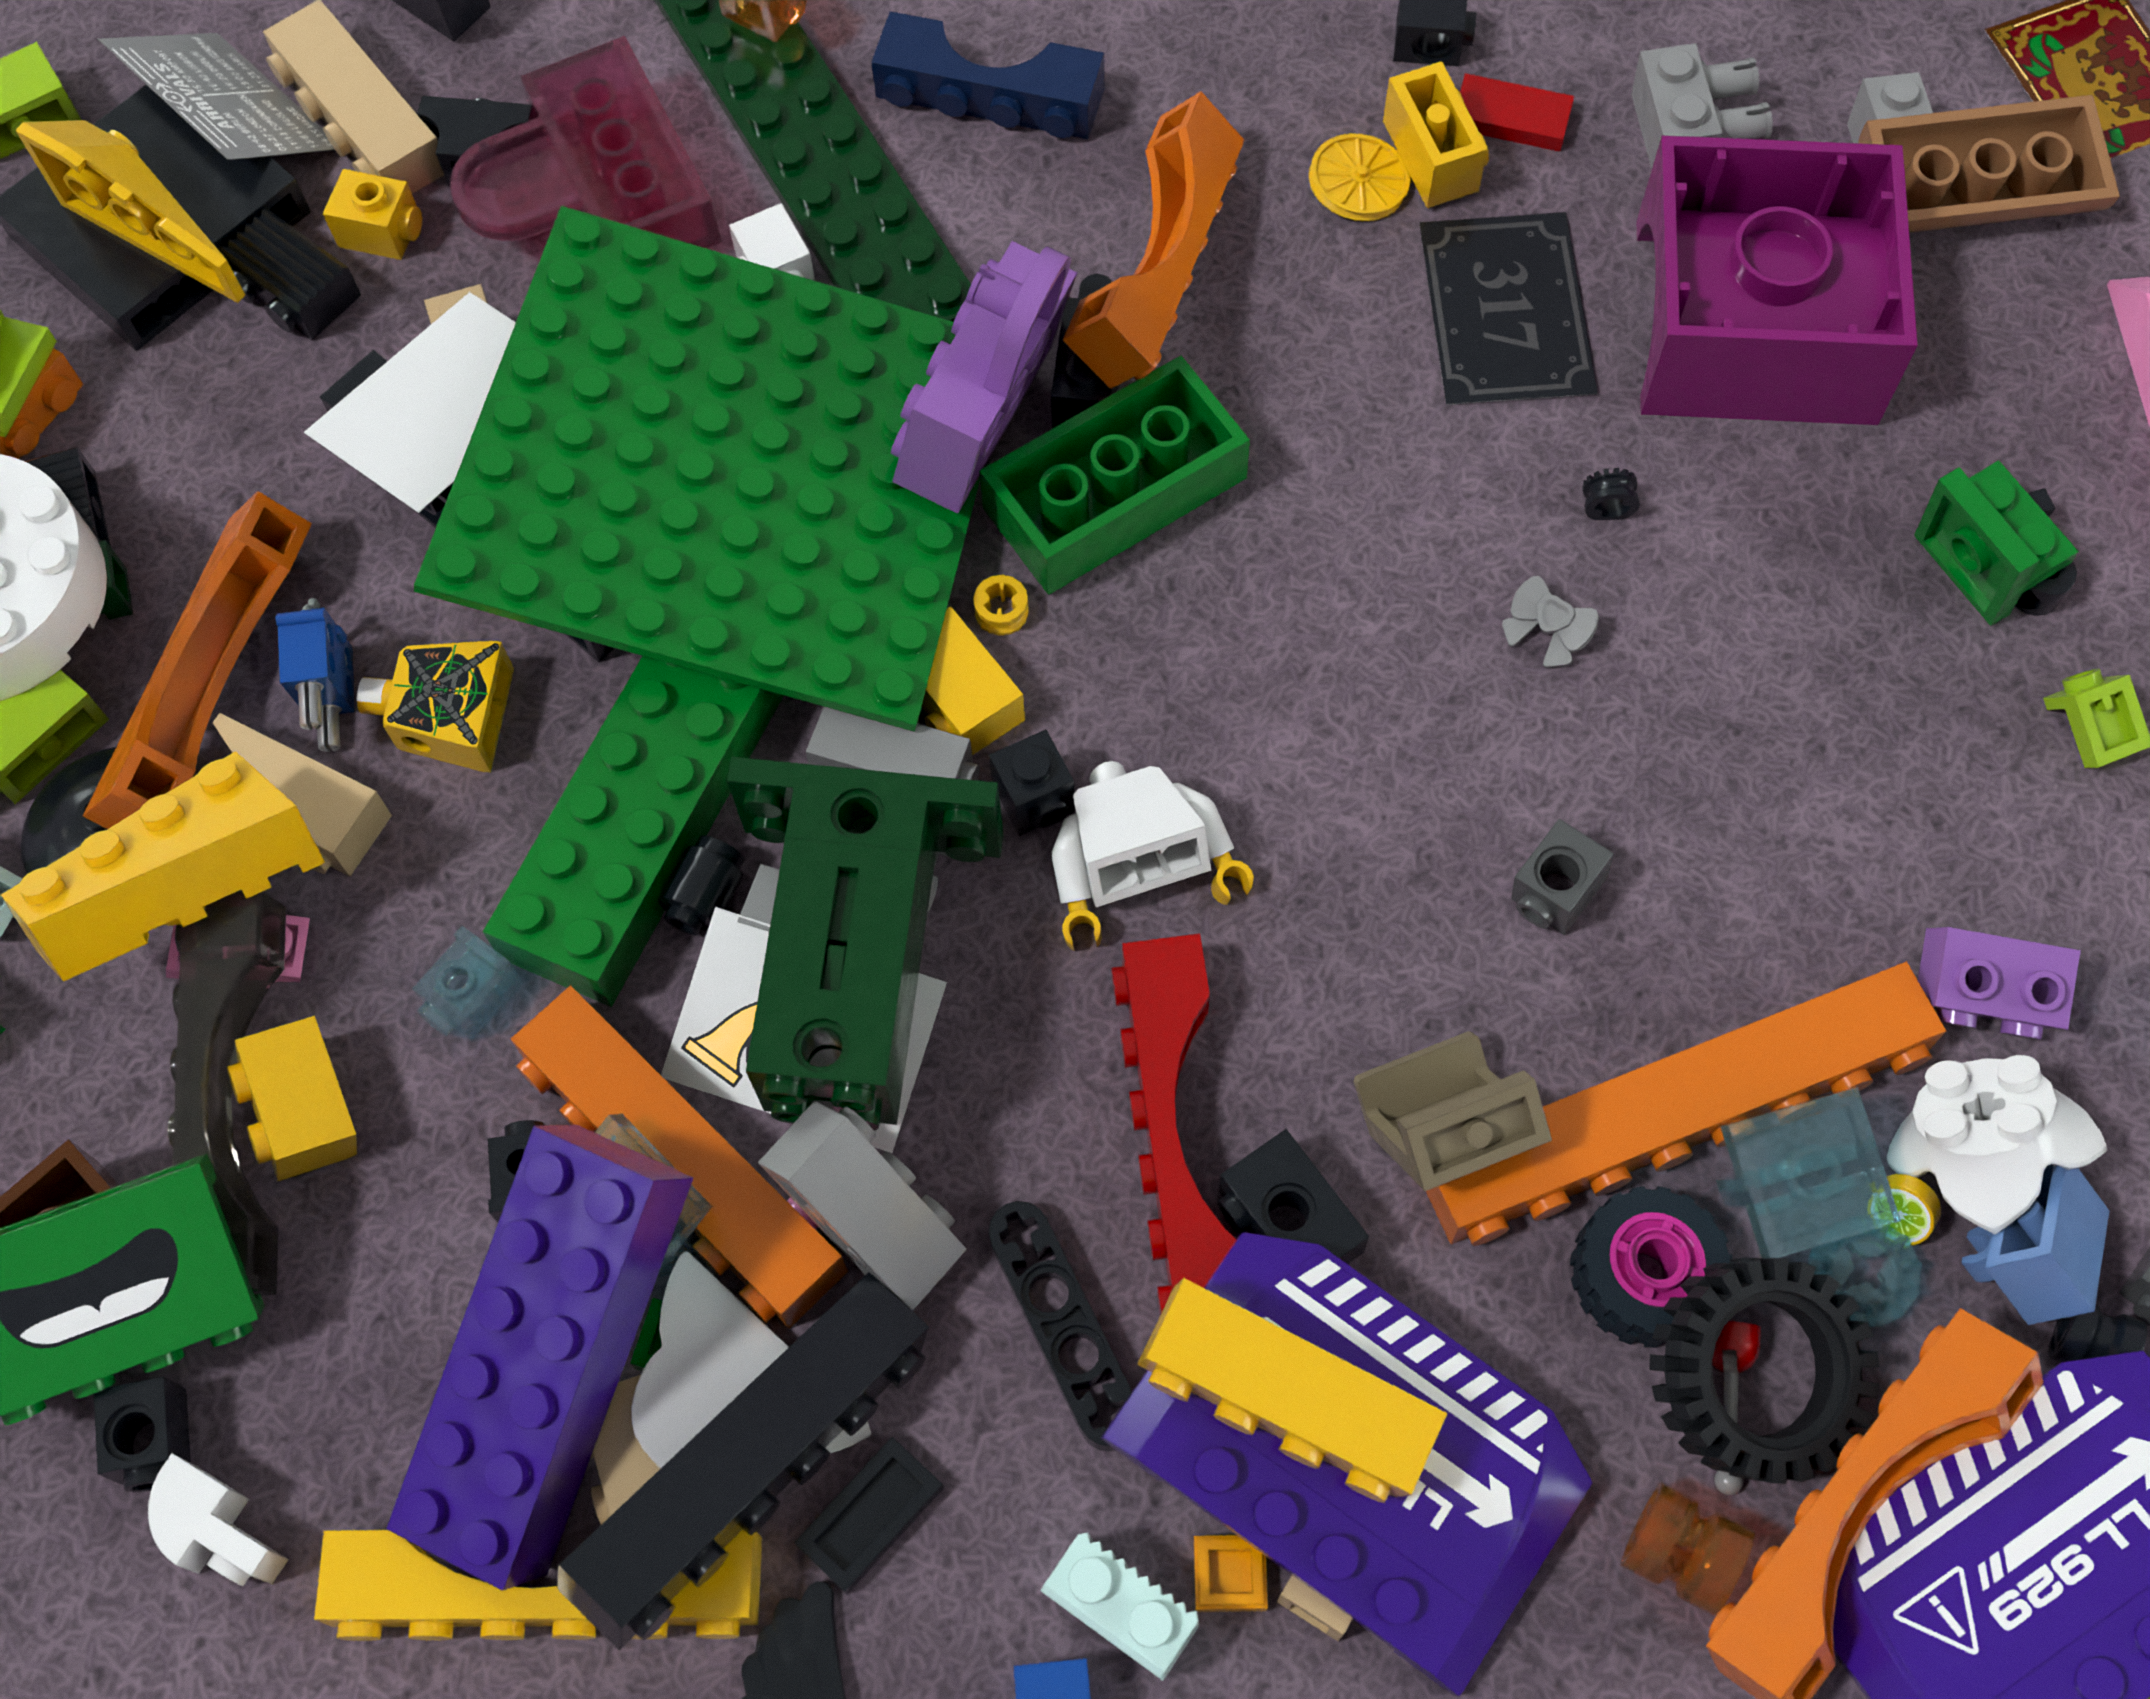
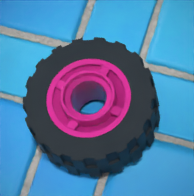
M1645 1186L1632 1188L1626 1194L1622 1195L1619 1192L1612 1196L1602 1207L1600 1206L1580 1230L1575 1240L1577 1247L1571 1253L1570 1266H1573L1574 1272L1571 1282L1573 1290L1577 1291L1581 1298L1580 1306L1586 1315L1588 1313L1591 1314L1598 1322L1596 1326L1605 1333L1609 1331L1619 1337V1341L1630 1345L1636 1342L1644 1344V1347L1657 1348L1661 1343H1665L1652 1339L1656 1324H1672L1674 1317L1663 1310L1669 1298H1685L1687 1294L1680 1285L1690 1276H1706L1703 1268L1714 1263H1730L1729 1259H1733L1732 1254H1728L1726 1246L1729 1241L1724 1231H1720L1714 1223L1715 1217L1707 1209L1702 1210L1697 1206L1693 1198L1684 1193L1681 1196L1672 1193L1670 1188L1657 1186L1656 1189H1645ZM1637 1254H1646L1655 1258L1663 1268L1664 1279L1658 1280L1647 1276L1638 1264Z

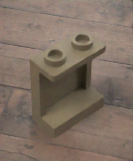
M1471 1031L1358 1074L1353 1080L1370 1136L1424 1191L1552 1141L1535 1079L1524 1070L1500 1079L1488 1068L1480 1039Z

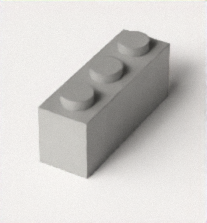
M814 1101L758 1163L864 1275L870 1272L913 1311L967 1250L949 1230L955 1223V1220L933 1198L928 1195L920 1198L913 1191L910 1185L916 1180V1177L905 1164L887 1151L881 1155L871 1145L870 1141L876 1136V1133L863 1118L848 1107H845L838 1113Z

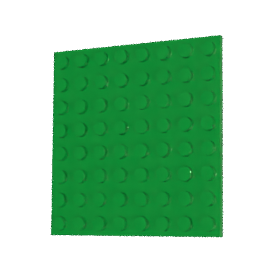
M561 206L415 580L414 592L915 732L976 498L980 476L960 512L957 514L893 483L899 458L891 454V449L900 428L907 421L900 417L905 401L916 383L924 387L927 385L931 377L926 375V371L935 349L941 341L951 344L956 336L951 333L954 322Z

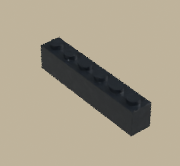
M868 1272L559 1564L557 1589L619 1651L636 1634L643 1641L648 1639L672 1614L675 1605L671 1600L690 1581L696 1587H699L721 1567L728 1556V1552L724 1547L742 1530L749 1535L758 1531L777 1510L780 1502L775 1497L793 1479L800 1485L806 1483L829 1457L830 1452L826 1447L843 1430L849 1436H852L868 1422L879 1406L874 1400L891 1383L897 1389H900L918 1372L926 1360L921 1351L929 1326Z

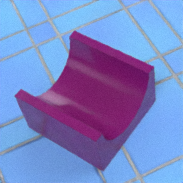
M1662 135L1636 221L1637 241H1654L1656 272L1651 344L1646 374L1640 394L1641 415L1879 425L1918 346L1903 145Z

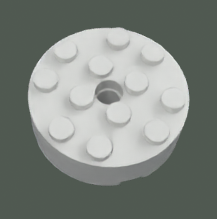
M0 454V701L34 688L58 672L72 659L67 652L78 641L86 627L94 629L99 619L106 594L107 573L103 552L96 536L61 488L48 475L33 465L17 458Z

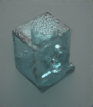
M461 926L453 935L456 941L412 989L423 1003L417 1010L418 1014L432 1027L445 1036H448L455 1028L470 1041H473L523 985V981L509 960L464 926ZM468 976L467 983L462 988L454 990Z

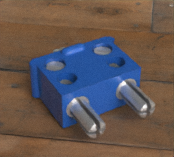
M312 598L308 600V604L302 608V611L278 613L275 617L278 626L280 684L299 706V724L301 728L312 730V727H314V729H317L318 748L321 751L330 752V748L332 751H337L340 748L339 714L355 712L353 648L342 627L336 625L325 608H320V603L317 599Z

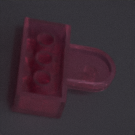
M625 36L520 76L528 102L533 106L536 119L474 144L458 159L451 174V195L462 221L472 231L489 239L515 241L552 229L560 207L565 206L703 248H709L722 242L712 199Z

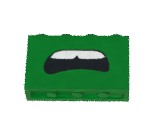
M208 1153L0 1228V1416L4 1425L23 1421L42 1412L47 1408L45 1399L69 1390L72 1391L74 1399L83 1398L113 1385L116 1382L114 1373L141 1364L145 1373L155 1371L182 1359L185 1356L183 1348L207 1338H210L212 1346H220L244 1337L253 1331L251 1322L259 1319L265 1305L260 1293L255 1295L253 1293L213 1188V1183L217 1177Z

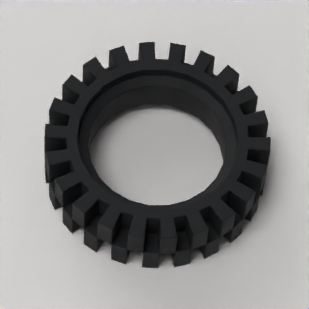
M1735 1258L1729 1259L1730 1263H1714L1703 1268L1706 1276H1690L1680 1285L1687 1294L1685 1298H1669L1663 1310L1674 1317L1672 1324H1656L1652 1339L1666 1343L1665 1356L1650 1354V1370L1663 1371L1665 1374L1664 1384L1651 1387L1655 1402L1670 1403L1672 1407L1671 1411L1661 1416L1667 1429L1684 1432L1685 1435L1678 1444L1688 1454L1703 1456L1701 1464L1712 1470L1728 1472L1730 1476L1768 1483L1787 1484V1480L1803 1482L1814 1479L1812 1470L1829 1472L1837 1466V1458L1833 1451L1841 1452L1846 1443L1853 1437L1848 1431L1849 1428L1859 1427L1868 1429L1873 1414L1858 1407L1860 1397L1878 1399L1880 1383L1862 1381L1863 1368L1880 1367L1878 1351L1860 1350L1859 1341L1874 1335L1868 1321H1852L1849 1318L1860 1306L1852 1295L1834 1294L1840 1283L1830 1275L1814 1274L1816 1267L1804 1262H1788V1259ZM1768 1302L1785 1310L1799 1322L1812 1347L1815 1357L1816 1376L1812 1395L1800 1416L1791 1425L1777 1433L1758 1436L1738 1425L1727 1414L1719 1401L1713 1383L1712 1359L1716 1341L1728 1321L1737 1312L1752 1304Z

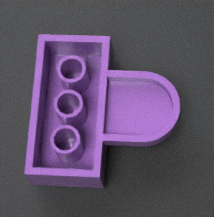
M1012 241L1000 262L989 259L987 264L981 265L979 272L976 273L966 300L963 302L954 320L951 333L956 335L951 344L944 341L938 344L926 371V375L931 377L925 387L916 383L905 401L900 417L907 421L900 428L891 449V454L899 458L893 483L957 514L960 512L980 476L979 471L986 466L1052 349L1077 272L1069 269L1071 257L1049 246H1046L1038 254Z

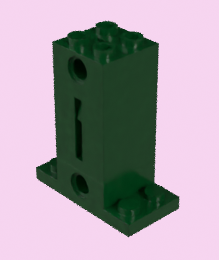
M731 757L727 783L745 833H751L755 838L765 842L784 843L746 1066L748 1078L763 1110L771 1112V1117L781 1122L794 1124L807 1108L816 1101L838 1113L845 1107L850 1108L863 1118L874 1131L879 1129L880 1123L897 1125L936 852H944L948 857L962 862H978L983 860L984 856L1001 857L1004 833L998 782Z

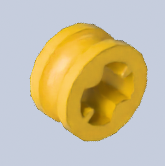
M996 575L983 580L976 588L973 596L975 616L982 629L994 635H1010L1020 630L1026 623L1029 614L1027 590L1020 581L1011 576ZM1001 596V602H1004L1005 597L1012 598V611L1002 614L999 608L997 614L991 613L990 600Z

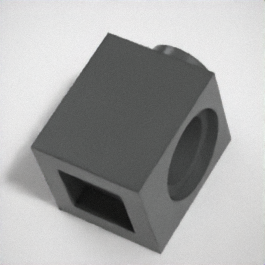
M1558 819L1514 877L1511 899L1517 903L1516 908L1519 913L1530 923L1543 929L1551 926L1565 935L1607 880L1614 853L1563 820ZM1550 874H1562L1567 876L1574 883V886L1567 890H1554L1548 887L1542 879Z

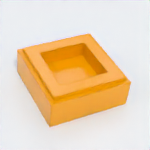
M1238 1535L1194 1536L1195 1611H1267L1266 1556Z

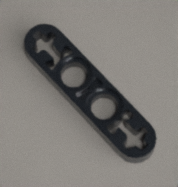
M1015 1201L1005 1204L996 1211L990 1221L989 1237L993 1253L1081 1435L1089 1445L1098 1450L1116 1451V1449L1101 1439L1107 1428L1104 1426L1094 1430L1090 1424L1091 1421L1098 1417L1097 1405L1090 1391L1078 1400L1073 1390L1092 1387L1107 1373H1110L1115 1382L1102 1384V1391L1109 1405L1116 1409L1123 1406L1132 1393V1389L1047 1217L1040 1208L1029 1202ZM1019 1219L1023 1227L1035 1225L1038 1228L1030 1234L1032 1248L1038 1260H1041L1048 1252L1054 1257V1260L1035 1263L1021 1276H1017L1014 1271L1015 1268L1027 1267L1026 1259L1019 1245L1016 1242L1004 1244L1001 1241L1009 1235L1008 1223ZM1047 1277L1057 1278L1062 1281L1069 1292L1065 1305L1058 1311L1050 1313L1038 1310L1029 1299L1030 1290L1033 1285L1040 1279ZM1085 1338L1091 1341L1098 1349V1361L1090 1371L1075 1374L1067 1371L1061 1365L1059 1351L1063 1344L1070 1339Z

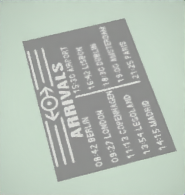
M218 33L98 39L227 160L335 150L323 128L316 122H312L300 107Z

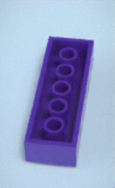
M579 1125L533 1126L386 1527L387 1530L502 1591L548 1574L691 1187L693 1177Z

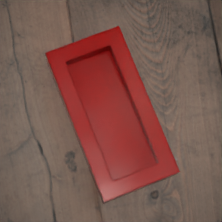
M1465 73L1460 93L1473 122L1482 136L1561 152L1575 96Z

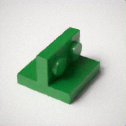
M1999 460L1970 478L1960 467L1940 478L1914 534L1916 539L1990 626L2011 614L2022 593L2071 564L2079 552Z

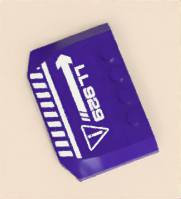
M1243 1232L1231 1246L1203 1287L1204 1289L1447 1413L1413 1494L1397 1498L1388 1495L1385 1503L1370 1499L1345 1485L1349 1473L1325 1461H1322L1319 1469H1315L1283 1454L1279 1450L1283 1439L1259 1427L1256 1428L1253 1435H1248L1222 1423L1213 1416L1217 1408L1215 1404L1191 1393L1188 1401L1185 1402L1156 1389L1148 1383L1152 1374L1148 1370L1103 1433L1101 1439L1158 1481L1162 1480L1292 1576L1349 1615L1354 1621L1393 1648L1394 1653L1452 1695L1460 1697L1593 1482L1550 1408L1323 1246Z
M2144 1351L2060 1363L2042 1376L2044 1384L2003 1439L1968 1447L1929 1465L1900 1486L1869 1519L1850 1551L1837 1589L1833 1624L1835 1656L1868 1699H2147L2150 1697V1358Z

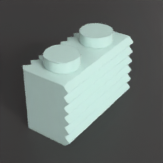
M1088 1533L1076 1536L1041 1589L1046 1596L1162 1681L1200 1626L1196 1611L1187 1612L1184 1602L1175 1604L1172 1593L1163 1595L1160 1585L1151 1586L1148 1576L1140 1577L1136 1567L1128 1568L1124 1559L1116 1560L1112 1550L1105 1551L1101 1542H1093Z

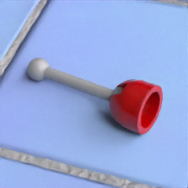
M1728 1321L1716 1341L1712 1365L1719 1371L1724 1372L1723 1407L1727 1414L1737 1423L1738 1375L1751 1368L1759 1357L1761 1326ZM1717 1471L1715 1474V1486L1721 1493L1734 1495L1741 1490L1743 1478L1730 1476L1728 1472Z

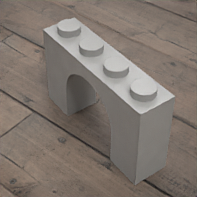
M823 707L806 749L808 763L812 765L977 781L980 766L973 763L969 738L917 724L915 732L827 707ZM936 852L934 867L936 865L939 854L947 856L946 853ZM760 864L740 915L767 924L771 923L779 869ZM935 875L932 878L928 911L932 906L938 886V876ZM739 917L737 921L768 932L770 929L768 926Z

